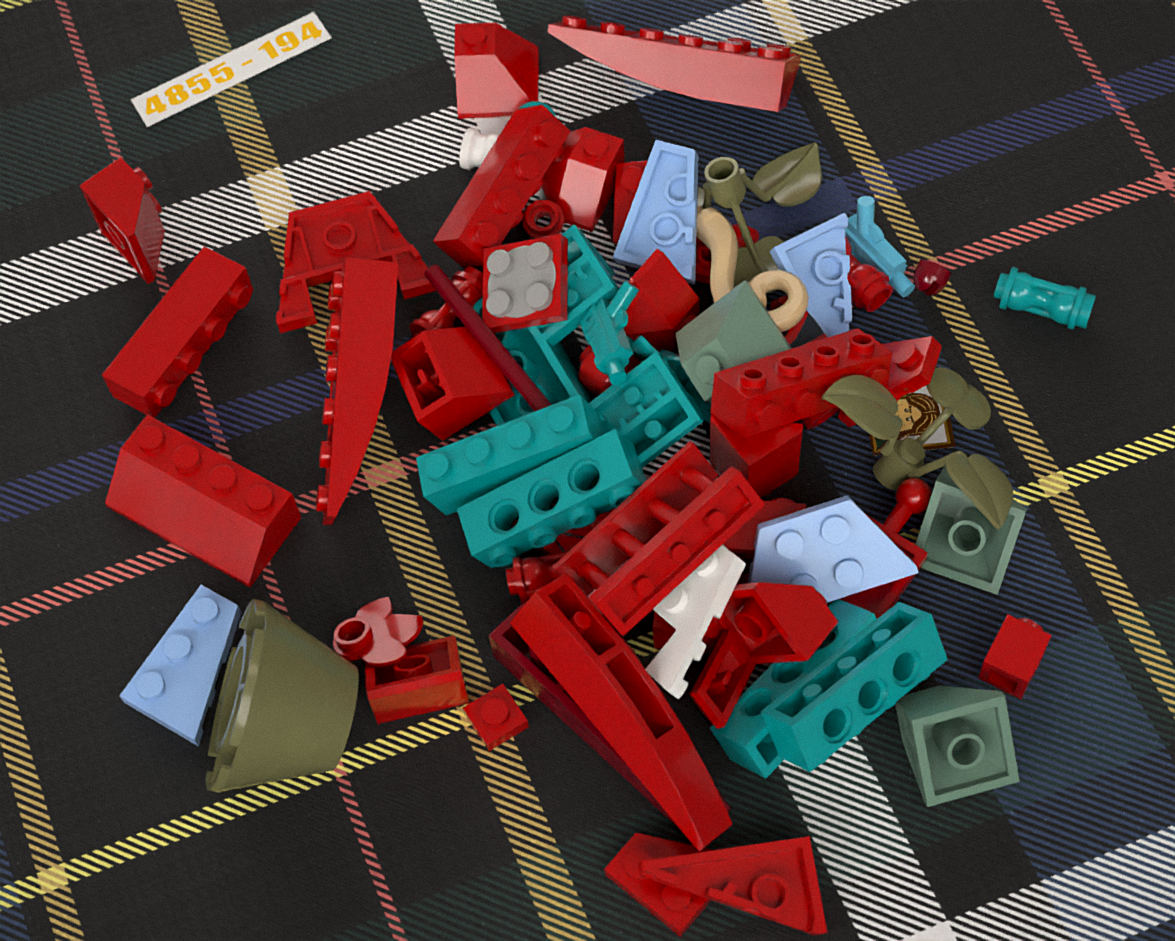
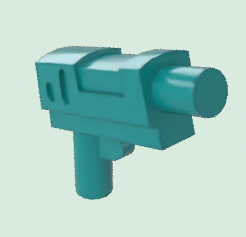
M624 281L611 302L601 298L597 305H592L580 321L586 341L591 345L596 357L594 362L597 369L603 374L608 375L610 383L613 385H621L627 380L624 367L630 362L629 358L634 354L624 327L628 323L626 310L639 292V289L628 281Z

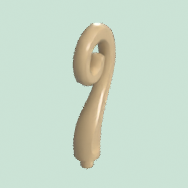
M697 205L696 237L711 251L710 287L713 301L716 303L734 289L738 241L731 223L720 211L714 207L703 209ZM770 270L759 273L749 282L764 307L767 305L766 293L768 291L781 290L788 295V300L785 304L777 309L768 311L781 332L794 327L803 318L808 308L809 296L805 285L799 277L784 270Z

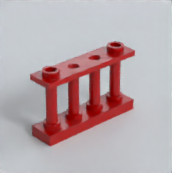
M689 441L552 567L560 577L567 573L587 595L591 594L588 599L623 637L763 508L765 504L739 470L730 466L718 477L717 472L697 446Z

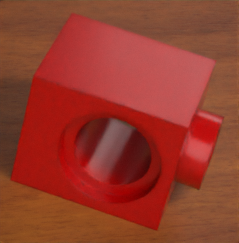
M1007 615L984 659L978 679L1022 700L1045 654L1052 635L1044 632L1042 627L1032 620L1026 618L1017 619Z

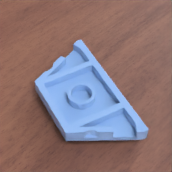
M846 495L757 524L754 542L755 553L753 562L750 565L748 583L766 582L813 586L825 598L826 602H830L919 572L915 563Z

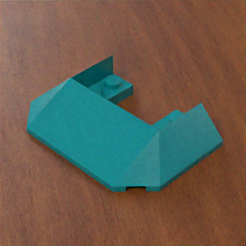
M574 224L562 234L568 239L567 321L494 334L552 405L581 394L600 415L604 434L616 428L633 443L643 468L704 422L700 402L684 389L665 358L657 351L627 373V380L623 384L612 385L595 399L591 392L580 383L578 371L559 341L580 326V321L592 305H597L601 298L608 302L612 301L619 287L612 278L616 274ZM483 297L473 306V309L481 318ZM511 382L510 384L515 395L489 411L497 426L534 412ZM599 477L590 483L589 490L597 485Z

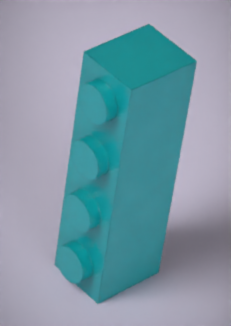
M579 394L418 456L416 461L423 497L446 516L457 512V508L603 435L604 430L600 415Z

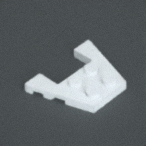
M723 545L653 608L655 612L676 629V632L645 670L664 689L678 699L684 694L688 685L683 678L692 659L700 661L707 646L702 642V638L712 618L720 619L746 565L745 562Z

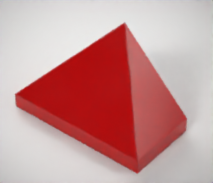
M731 630L723 631L690 693L696 707L716 729L725 727L756 666L754 660Z

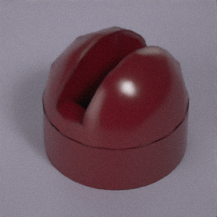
M921 259L914 272L913 282L915 288L920 292L923 291L927 296L936 295L942 292L947 285L951 272L937 263Z

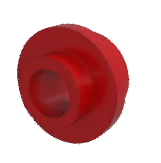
M537 200L525 209L522 223L525 232L531 238L536 239L560 234L564 226V215L561 208L555 202ZM541 217H549L551 219L550 224L546 227H539L536 223Z

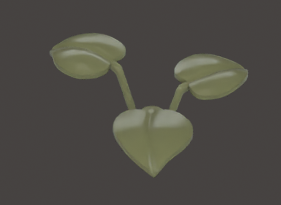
M816 142L790 151L770 161L757 171L753 181L746 176L745 170L743 168L739 169L737 162L730 157L716 158L706 166L704 174L707 183L703 184V189L698 186L697 205L703 209L711 207L713 197L714 201L722 207L732 208L746 247L738 248L734 288L744 280L750 282L759 273L779 270L769 251L784 242L778 237L769 236L754 244L739 206L746 193V187L763 202L773 198L774 202L782 207L795 206L809 200L818 192L822 182L820 154Z
M935 368L931 383L926 385L932 398L943 406L945 410L916 440L912 438L897 440L903 424L902 419L895 415L898 410V403L884 386L872 378L862 375L847 376L836 381L823 394L822 399L839 407L863 430L878 439L887 440L886 444L880 449L883 455L873 465V473L882 485L888 489L897 490L899 484L908 478H920L924 474L946 466L955 484L991 522L996 530H999L1004 525L1013 502V489L1005 474L989 459L980 454H972L970 457H967L962 451H956L923 465L925 450L922 445L951 415L970 430L982 428L990 419L991 409L985 396L975 387L968 385L966 380L959 374L947 368Z

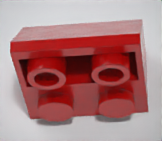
M466 327L424 330L392 351L391 361L417 422L442 441L515 395L508 378Z

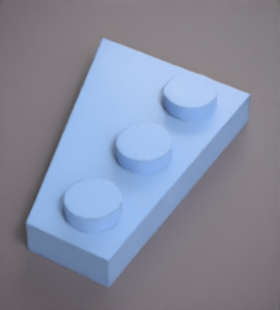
M200 585L120 694L122 701L199 747L208 707L212 706L216 694L215 684L222 664L226 663L242 613L239 606Z

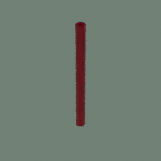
M437 264L430 266L425 271L424 276L534 412L552 405Z

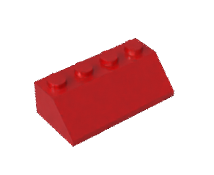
M148 414L120 449L105 501L106 506L249 588H251L302 518L292 493Z

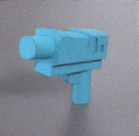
M862 196L857 200V214L848 218V227L845 228V237L849 240L852 247V255L862 264L872 265L879 271L884 272L889 277V284L902 297H906L915 288V285L904 275L907 267L906 260L884 238L883 232L874 223L875 200L870 196Z

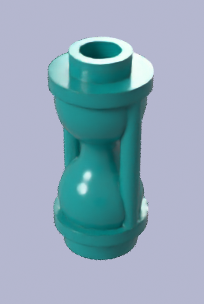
M1012 267L1009 274L1001 272L994 293V298L1001 299L1000 309L1006 310L1008 307L1016 311L1023 310L1051 318L1057 323L1068 325L1067 328L1074 330L1075 326L1086 329L1096 295L1086 293L1087 288L1080 286V289L1073 286H1062L1038 279L1028 273L1018 272L1019 268Z

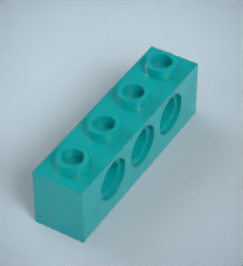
M615 428L457 508V512L471 556L490 568L503 567L513 563L514 557L532 548L545 547L553 543L558 535L572 528H582L592 524L597 519V516L617 508L646 481V477L633 443ZM599 477L597 485L589 490L590 483ZM559 497L555 507L549 510L551 502ZM519 517V520L515 527L510 529L513 520Z
M840 599L834 600L828 608L839 622L810 659L799 662L773 663L739 697L725 727L716 729L712 725L709 728L731 761L765 779L779 766L784 759L779 757L761 711L877 620L874 613Z
M898 602L764 708L761 714L779 757L811 772L948 659L932 614Z

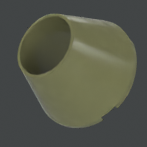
M252 599L240 622L239 628L245 629L244 635L238 647H232L217 703L208 756L216 757L213 772H206V788L210 791L223 792L333 771L342 757L353 721L359 683L358 668L266 602Z

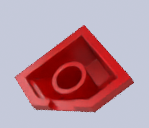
M583 127L570 132L563 143V153L554 163L550 164L542 177L544 183L541 188L546 199L555 202L561 208L564 215V223L572 226L575 224L578 228L593 232L615 190L616 163H625L624 139Z
M656 249L629 280V283L637 287L639 292L626 310L628 323L624 330L626 335L634 341L639 336H644L658 352L662 349L674 351L678 347L675 333L699 316V297L662 251Z

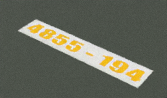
M313 12L131 99L148 127L331 39V36Z

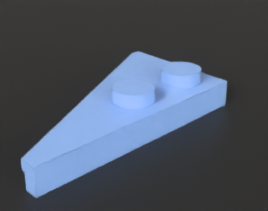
M845 213L785 241L769 251L779 270L790 272L802 280L809 296L806 311L815 319L827 338L849 331V323L852 321L851 285L847 279L850 270V257L846 255L845 228L848 227V218Z

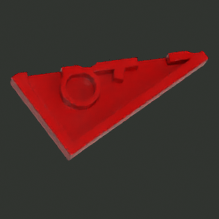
M810 836L644 860L638 863L639 874L642 877L812 935L827 933Z

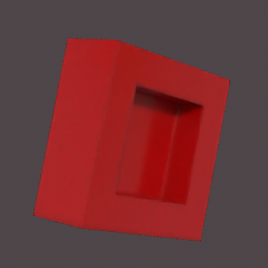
M504 684L499 685L463 707L465 716L488 751H491L529 727L528 720Z

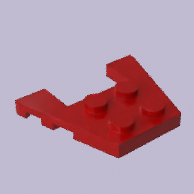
M370 191L289 212L284 249V274L279 290L281 297L280 307L276 314V322L280 334L318 324L308 288L333 281L334 271L342 270L345 257L398 263L397 278L404 300L436 291L424 276L428 267L421 259L420 253L413 244L407 242L400 233L397 224Z

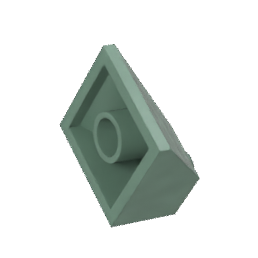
M746 280L675 333L681 365L704 402L711 403L715 372L792 349Z
M944 466L936 480L915 544L928 552L927 560L921 569L998 595L1027 508L1013 499L1004 525L999 530H996L991 522L955 484Z
M936 686L906 694L895 704L902 741L927 807L1020 782L1006 698L1002 691Z

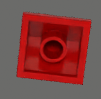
M711 413L710 463L720 475L730 466L739 470L758 496L763 498L798 475L803 424L789 423L747 438H742Z
M455 635L405 646L407 657L393 665L378 667L365 663L366 693L378 724L469 704Z

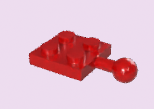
M908 478L897 487L895 494L897 504L883 524L870 516L868 517L915 563L919 571L927 560L928 552L898 533L912 514H919L927 509L932 490L924 480ZM916 574L840 598V600L870 611L878 619L895 605Z

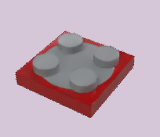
M556 234L484 248L482 320L493 333L567 321L568 239L565 236Z

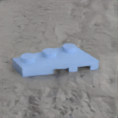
M655 140L612 257L616 263L639 269L656 249H659L668 257L686 282L695 285L699 156L694 149Z

